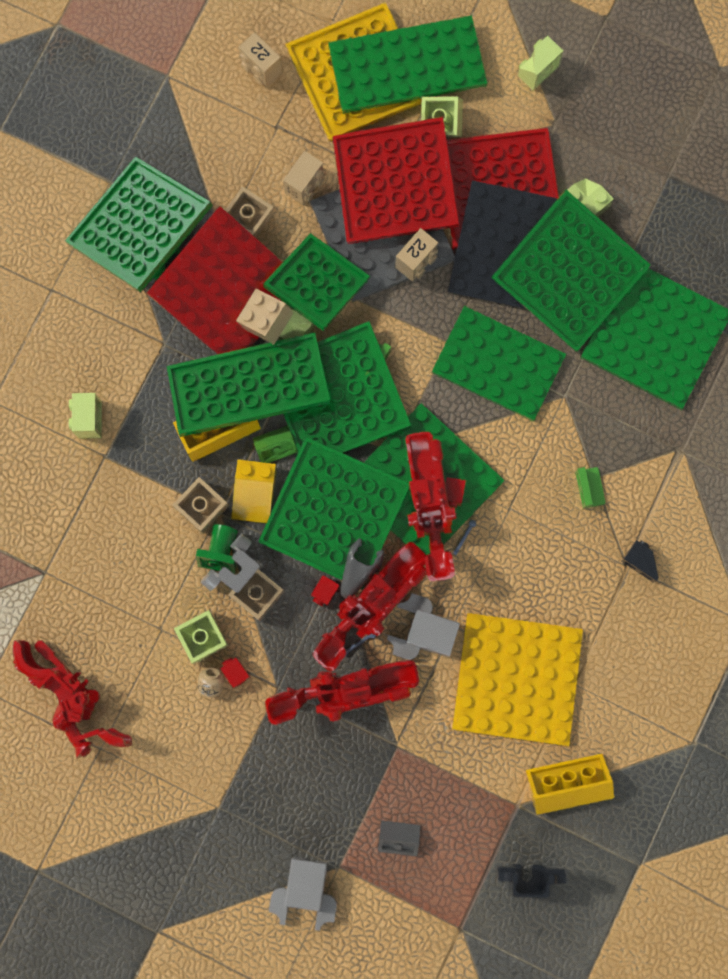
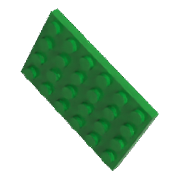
M464 306L431 373L534 422L566 354Z

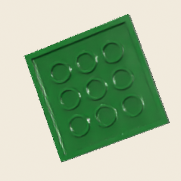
M310 233L264 282L263 287L324 331L368 282L370 276Z

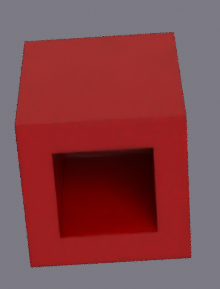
M446 478L445 485L449 507L457 508V505L461 506L466 480Z
M323 575L311 593V597L314 598L313 602L321 607L324 604L328 606L340 585Z
M230 657L222 663L223 667L220 670L234 689L251 678L238 658L233 659Z

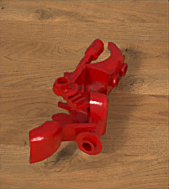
M430 432L409 434L405 439L412 481H409L416 510V512L408 515L409 526L415 528L417 538L429 535L431 554L424 557L428 579L430 581L451 579L455 575L453 557L451 552H444L440 533H452V520L456 519L455 508H450L441 461L443 459L441 441L438 439L433 440Z
M412 542L405 544L390 558L379 575L375 574L371 578L372 580L359 597L350 595L342 601L339 607L340 611L337 614L342 621L331 633L322 635L323 639L313 652L315 660L326 670H335L346 656V649L343 645L345 644L346 633L352 627L358 629L356 634L361 639L370 634L378 636L384 630L382 626L384 619L413 587H416L427 575L426 568L423 566L426 555L418 546Z
M14 640L12 650L14 667L20 673H24L29 677L28 681L38 689H49L56 694L59 704L53 715V726L57 730L65 732L70 743L75 748L77 759L81 756L85 758L92 751L90 747L93 743L87 742L85 739L98 735L103 741L114 747H129L132 745V737L117 731L115 728L107 730L100 728L81 734L75 723H79L81 720H90L92 711L100 700V693L96 689L87 690L85 687L89 682L88 679L81 683L78 680L81 672H76L73 675L66 665L55 656V651L43 640H38L34 644V648L46 660H51L57 666L55 668H44L36 663L32 656L30 642Z
M411 660L390 662L371 668L368 671L366 668H361L360 671L337 677V673L319 672L316 678L310 679L311 687L300 688L299 690L287 687V691L267 698L265 701L267 716L271 724H281L294 719L297 715V709H300L308 700L318 698L321 704L316 706L317 713L324 714L330 721H337L341 719L342 712L386 701L395 702L407 699L411 695L410 688H415L419 684L416 663Z

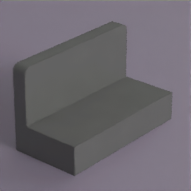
M381 821L378 852L417 856L420 825Z

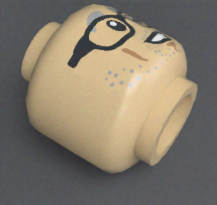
M216 668L203 670L198 677V691L208 698L221 694L224 683L223 674Z

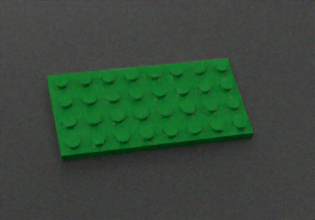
M472 15L328 42L342 114L422 99V97H433L487 86Z
M315 333L279 340L275 344L266 343L166 366L180 437L331 403Z

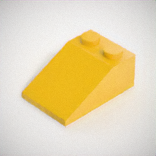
M237 460L231 519L267 523L272 510L277 473L276 464Z

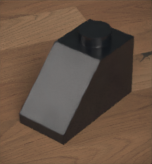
M636 540L621 562L654 583L659 577L653 551L649 549L650 546L646 542Z

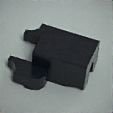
M520 864L497 866V881L509 882V892L514 897L549 898L550 884H566V874L563 868H550L534 864L532 866L531 880L524 881L521 877Z

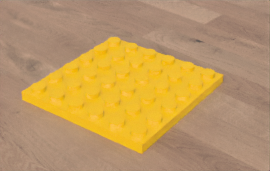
M386 2L285 44L329 142L333 141L334 135L355 132L422 104V99L342 114L328 42L398 29Z
M467 613L452 730L569 746L583 629Z

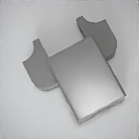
M241 533L230 546L235 551L232 559L242 568L238 575H234L225 567L218 574L211 569L200 583L212 591L222 581L230 589L238 593L259 568V564L245 553L252 541Z
M411 594L408 601L399 603L397 608L415 613V617L407 641L388 635L387 640L392 643L394 648L392 655L412 660L417 657L419 650L422 649L449 658L460 623L431 614V601L416 594Z
M292 857L287 888H276L270 900L269 912L279 917L280 925L286 924L288 907L317 911L315 930L320 931L324 923L334 922L337 906L336 899L332 895L324 893L328 862L308 861L305 858Z

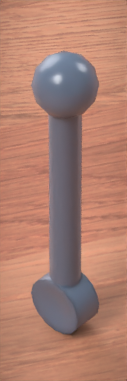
M474 520L469 521V527L453 552L455 556L471 529L476 526Z
M367 635L346 649V656L368 639L375 638L376 635Z

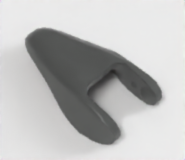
M360 538L353 543L347 554L341 583V595L345 599L350 595H355L380 569L384 560V550L382 549L377 551V557L372 565L368 566L356 560L354 554L358 551V547L362 546V539Z

